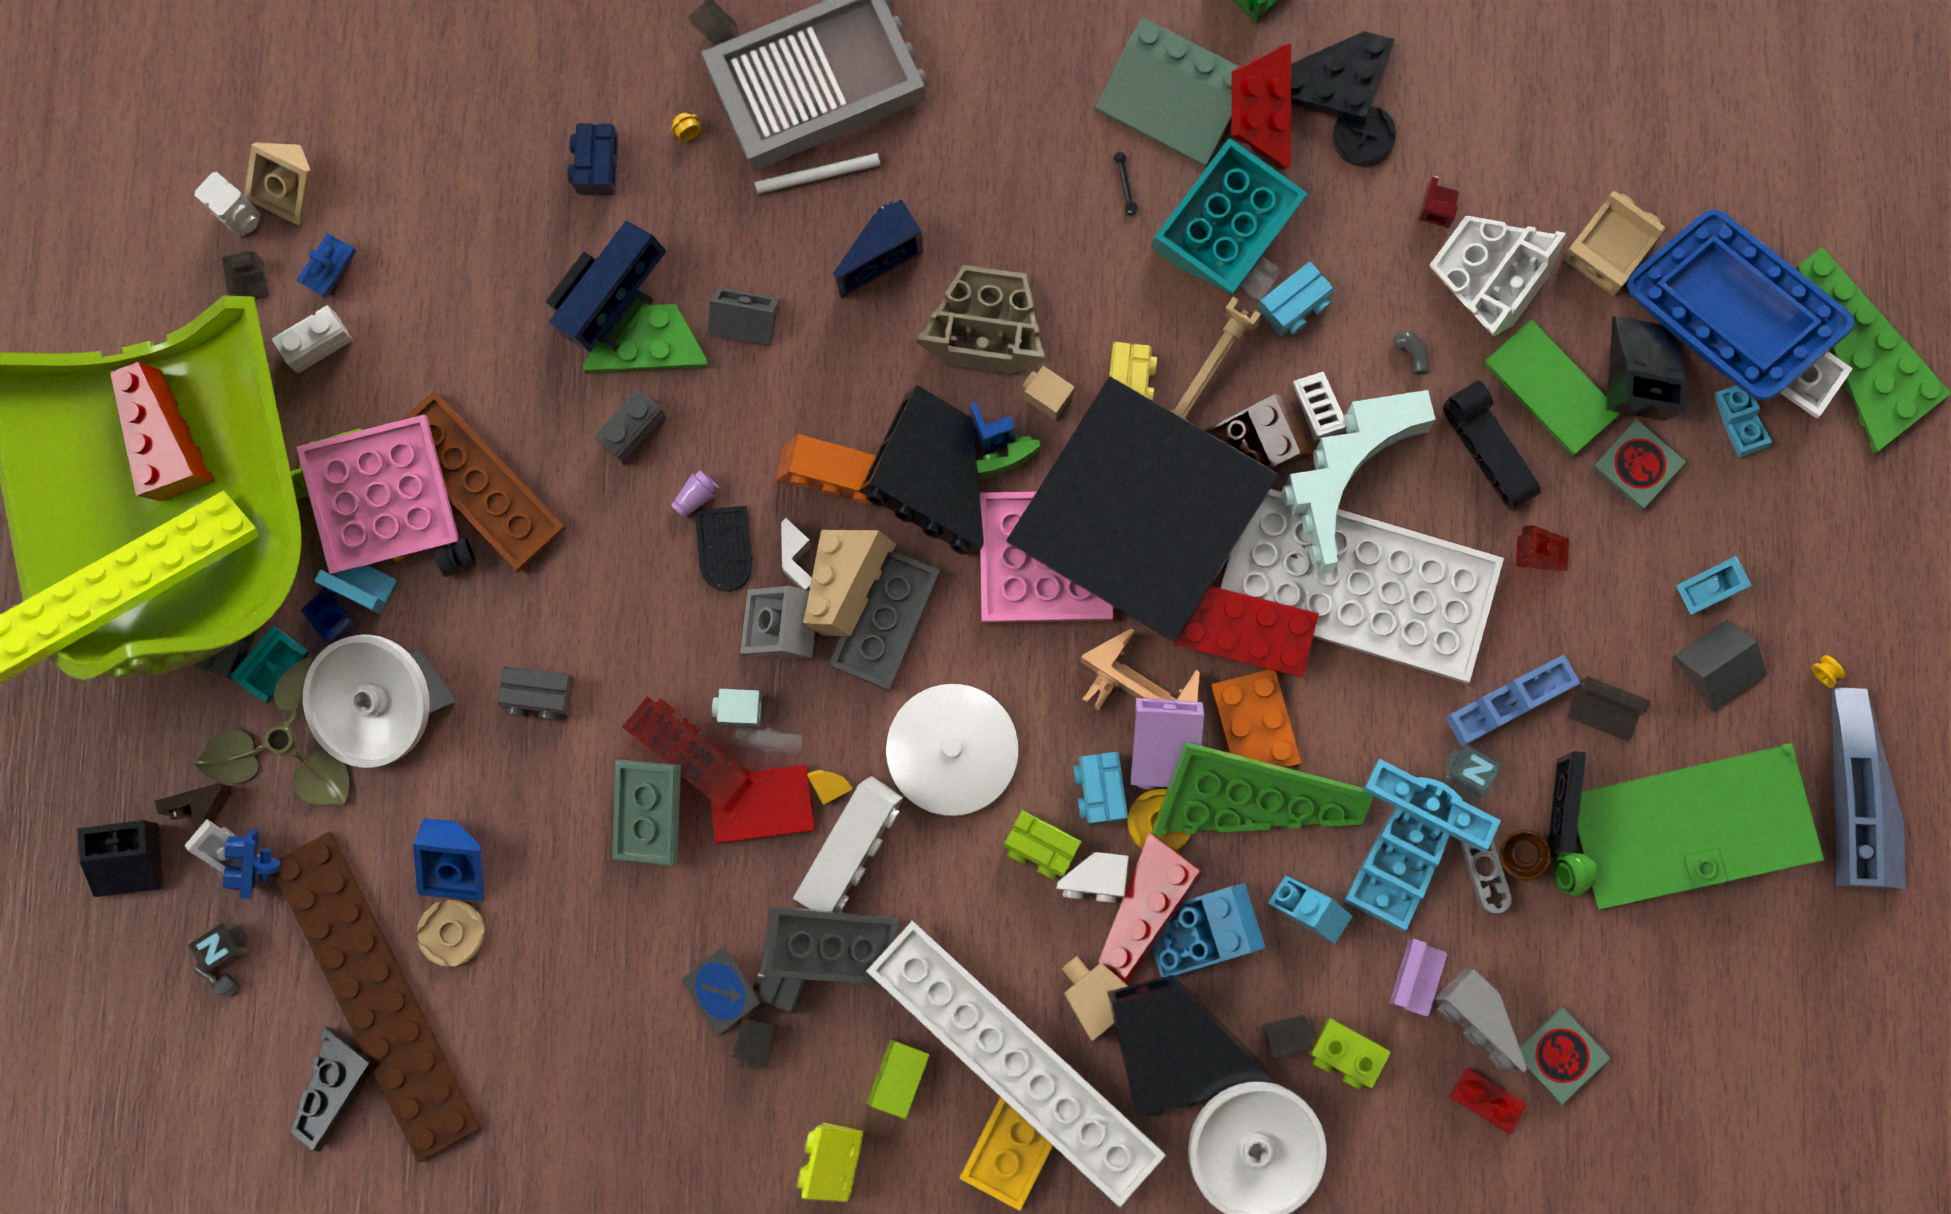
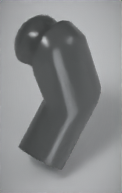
M1403 331L1396 334L1393 339L1394 346L1400 351L1406 349L1411 354L1413 374L1423 375L1429 373L1426 344L1412 331Z

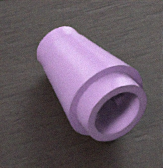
M699 470L696 475L691 474L671 505L681 516L686 518L688 514H691L715 497L714 492L719 487L705 472Z

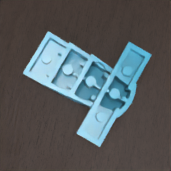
M1379 759L1363 791L1394 806L1395 809L1370 848L1343 902L1405 932L1419 901L1424 897L1434 869L1439 865L1449 835L1482 852H1486L1501 820L1462 801L1463 799L1446 784L1431 778H1417Z

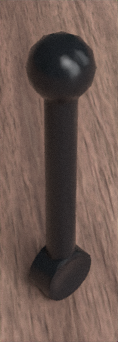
M1118 152L1114 155V161L1119 166L1126 198L1125 213L1133 216L1137 212V205L1132 201L1124 164L1126 155L1123 152Z

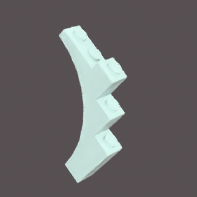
M1428 390L1352 402L1347 414L1344 415L1347 424L1345 430L1348 434L1321 438L1317 449L1313 452L1314 464L1317 470L1290 474L1286 485L1282 488L1284 504L1286 506L1290 505L1292 516L1305 514L1302 516L1303 529L1305 534H1310L1312 542L1309 548L1310 559L1313 565H1317L1319 575L1332 573L1338 563L1335 543L1336 513L1348 481L1366 461L1383 448L1404 438L1430 431L1436 419Z

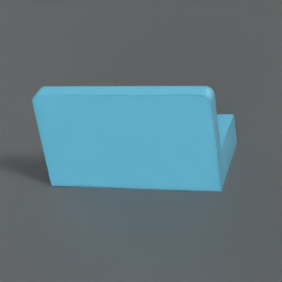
M369 565L335 574H328L320 570L315 579V582L379 615H381L398 583L395 578Z

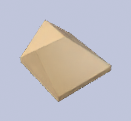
M252 144L244 195L250 202L298 226L303 221L310 176V167L301 145Z

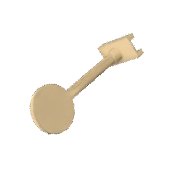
M1232 297L1226 307V318L1229 321L1223 328L1224 334L1174 410H1169L1185 420L1234 341L1239 340L1244 331L1253 335L1260 324L1261 313L1255 310L1251 318H1248L1246 310L1243 309L1241 313L1238 311L1239 300L1235 297Z

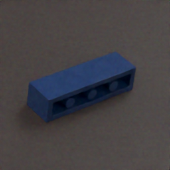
M626 220L601 254L595 259L582 279L576 284L563 304L557 309L549 323L564 338L590 353L667 251L652 234Z

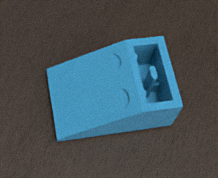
M1245 883L1184 901L1152 947L1161 978L1169 975H1179L1266 948Z

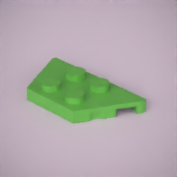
M676 304L642 306L615 341L619 346L617 350L608 349L598 342L589 353L583 365L584 372L591 374L708 368V361Z

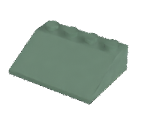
M1142 17L1129 38L1095 110L1206 167L1231 124V71L1239 66Z

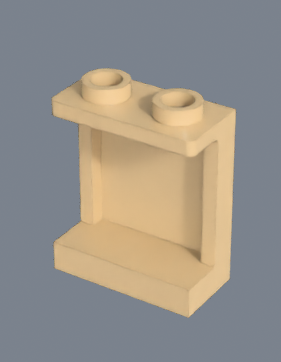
M1613 191L1565 253L1562 260L1614 296L1666 227L1661 224L1659 218L1654 214L1645 213L1635 206L1634 201L1630 197Z

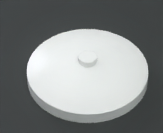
M356 635L330 644L312 662L303 687L304 713L313 736L331 756L351 766L363 768L378 767L402 758L416 746L427 725L430 699L427 683L420 667L401 646L380 636Z
M943 684L916 694L899 710L890 726L887 737V763L896 786L914 805L936 815L964 816L988 807L1006 790L1017 766L1018 738L1008 713L993 697L971 686Z
M1246 1082L1227 1088L1213 1097L1204 1106L1197 1116L1190 1133L1188 1158L1197 1186L1207 1200L1223 1213L1289 1214L1306 1202L1317 1188L1326 1163V1141L1317 1116L1297 1094L1273 1083Z

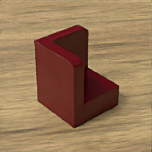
M1433 175L1427 186L1418 220L1450 228L1458 209L1456 203L1459 192L1438 186L1439 176Z

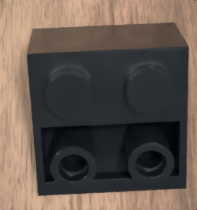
M140 820L77 828L79 863L94 897L162 889L158 823Z

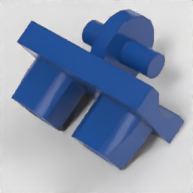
M327 233L316 251L312 250L308 255L310 260L296 279L297 282L326 298L343 271L352 261L356 249Z
M249 829L246 837H228L225 844V858L243 860L242 867H225L222 887L241 890L240 898L251 899L252 888L255 887L256 873L259 874V881L266 883L269 882L270 874L277 873L280 870L281 863L278 859L271 857V849H261V856L257 857L259 830Z

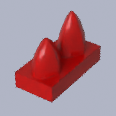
M1468 1068L1464 1069L1449 1096L1455 1102L1507 1134L1512 1133L1527 1106L1526 1103Z

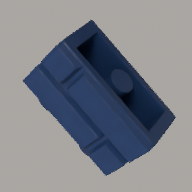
M576 124V134L570 135L569 143L570 152L574 154V164L568 165L569 184H573L575 191L580 195H614L618 133L615 126L612 124Z

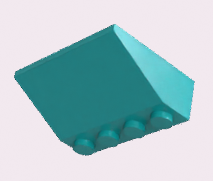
M1229 138L1154 236L1151 249L1176 267L1232 295L1308 193Z

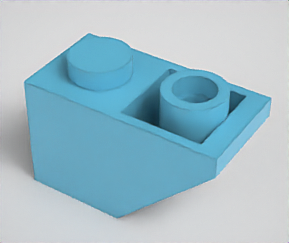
M1286 875L1268 902L1272 907L1310 932L1333 944L1337 942L1352 918V915L1332 898Z

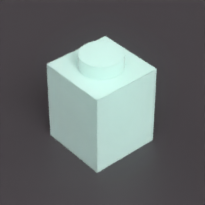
M719 689V697L713 698L712 716L717 717V722L721 726L760 728L762 694L757 690Z

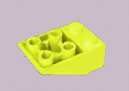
M823 1123L815 1128V1130H812V1132H809L805 1153L811 1154L810 1160L807 1165L801 1168L797 1188L803 1189L801 1198L844 1202L850 1199L864 1131Z

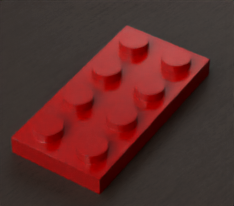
M1210 586L1173 645L1303 678L1319 613Z

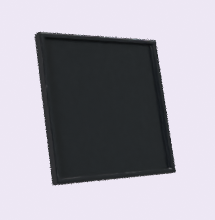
M1109 376L1006 542L1175 644L1279 477V474Z

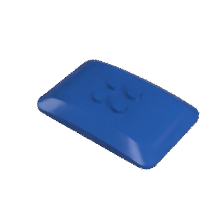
M1708 210L1702 213L1632 272L1626 284L1627 291L1631 297L1658 322L1723 376L1757 400H1771L1779 395L1851 332L1854 324L1853 315L1846 308L1720 210Z

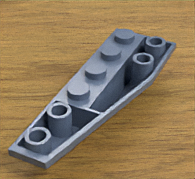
M1832 688L1836 887L1906 890L1904 820L1868 690Z

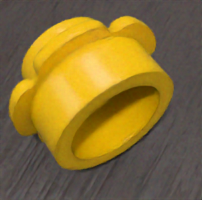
M687 112L679 114L673 120L671 132L682 142L692 140L701 131V126L698 123L699 117L696 114L691 115Z

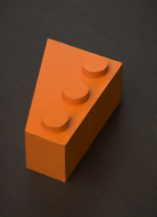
M797 434L783 445L775 482L819 490L833 496L853 497L852 500L855 502L871 504L867 500V496L859 492V489L876 455Z

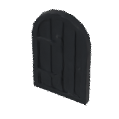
M747 506L695 511L699 566L702 577L709 586L718 591L729 592L739 589L747 582L751 575L753 560Z

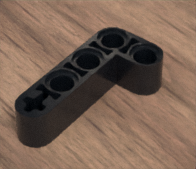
M1476 380L1450 396L1443 405V412L1501 501L1509 510L1514 511L1540 495L1541 488L1518 451L1489 409L1493 405V399L1489 390L1481 381Z

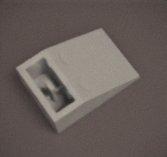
M1474 969L1461 970L1434 999L1440 1005L1437 1011L1450 1023L1455 1021L1465 1029L1462 1033L1463 1036L1475 1047L1482 1046L1490 1053L1487 1058L1499 1070L1503 1072L1506 1069L1508 1072L1524 1073L1527 1067L1500 993Z

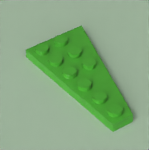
M1821 247L1795 269L1853 315L1854 324L1851 332L1829 352L1853 368L1843 382L1848 397H1851L1859 413L1857 418L1861 427H1865L1871 441L1869 446L1872 453L1875 454L1949 396L1951 392L1827 251Z
M1185 742L1152 832L1154 836L1166 835V832L1197 834V831L1217 830L1220 833L1271 830V827L1287 826L1288 829L1301 828V825L1321 824L1323 827L1363 825L1374 796L1363 791L1364 788Z

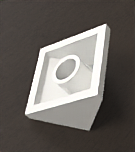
M1827 352L1780 394L1818 419L1853 368L1830 352Z

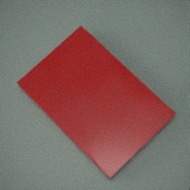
M798 765L708 777L715 843L721 844L815 831L810 783L807 775L808 766Z

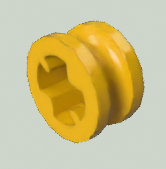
M1828 655L1820 658V664L1815 663L1811 666L1815 677L1828 688H1834L1837 685L1836 680H1843L1846 677L1842 666Z

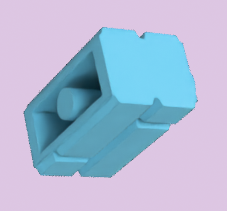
M1308 262L1262 298L1257 309L1279 336L1282 337L1289 331L1294 335L1307 324L1306 317L1313 312L1319 315L1332 304L1329 299L1332 297L1334 289L1321 276L1317 268L1311 262Z
M1119 752L1079 757V765L1073 766L1075 786L1082 785L1083 798L1078 799L1080 819L1086 818L1087 826L1127 820L1128 813Z

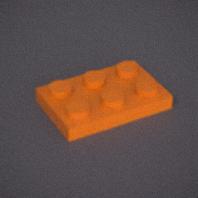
M1264 670L1210 685L1228 753L1285 768L1301 764L1276 671Z

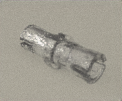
M737 726L735 747L763 749L764 753L771 754L772 751L801 755L803 747L801 742H803L804 735L776 732L775 728L771 727L761 730Z

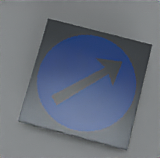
M724 946L682 979L718 1035L762 1003Z

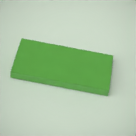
M1532 319L1483 363L1572 457L1621 414L1620 412L1606 410L1607 397Z

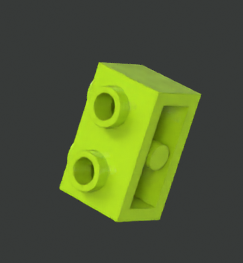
M1326 1018L1307 1054L1315 1058L1312 1063L1313 1065L1329 1074L1332 1069H1335L1345 1075L1342 1080L1343 1082L1361 1091L1363 1086L1373 1088L1391 1052L1335 1020Z

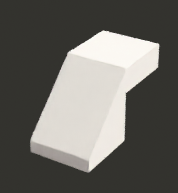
M785 518L781 522L782 569L785 575L799 588L809 591L812 578L796 562L812 545L810 540Z

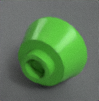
M1575 853L1568 856H1558L1553 866V875L1557 886L1563 893L1571 897H1579L1595 884L1598 869L1595 862L1588 856Z

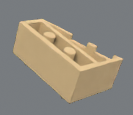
M821 530L803 623L822 636H851L869 600L866 596L874 580H879L883 572L880 568L888 552H893L896 543L879 530Z

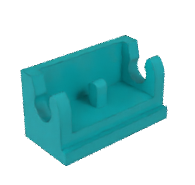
M272 626L230 677L256 698L259 697L262 701L268 703L274 696V689L279 678L295 663L304 660L310 652L283 630Z

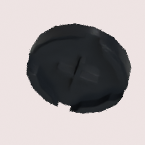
M1371 106L1365 124L1338 117L1333 127L1332 141L1335 151L1344 161L1354 166L1369 167L1379 164L1388 157L1395 145L1397 131L1393 119L1385 110Z

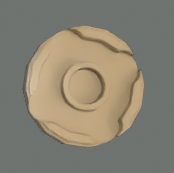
M446 900L433 904L424 912L418 923L419 948L428 960L440 966L456 967L468 963L479 953L484 943L485 926L482 916L473 906L460 900Z

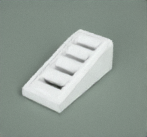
M1324 371L1293 381V386L1314 442L1321 440L1323 437L1334 436L1346 431V421ZM1319 383L1321 386L1320 389L1307 393L1304 390V387ZM1324 394V400L1310 404V398ZM1328 406L1329 411L1315 415L1314 410ZM1332 417L1334 422L1320 426L1318 421Z

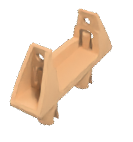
M1132 628L1088 651L1081 657L1080 662L1095 671L1097 678L1082 700L1087 704L1099 692V697L1094 706V709L1100 711L1101 706L1114 687H1120L1135 698L1197 702L1200 672L1197 670L1185 688L1179 690L1181 694L1178 699L1170 696L1169 692L1125 664L1122 665L1117 662L1118 657L1124 655L1123 650L1134 634L1135 630Z

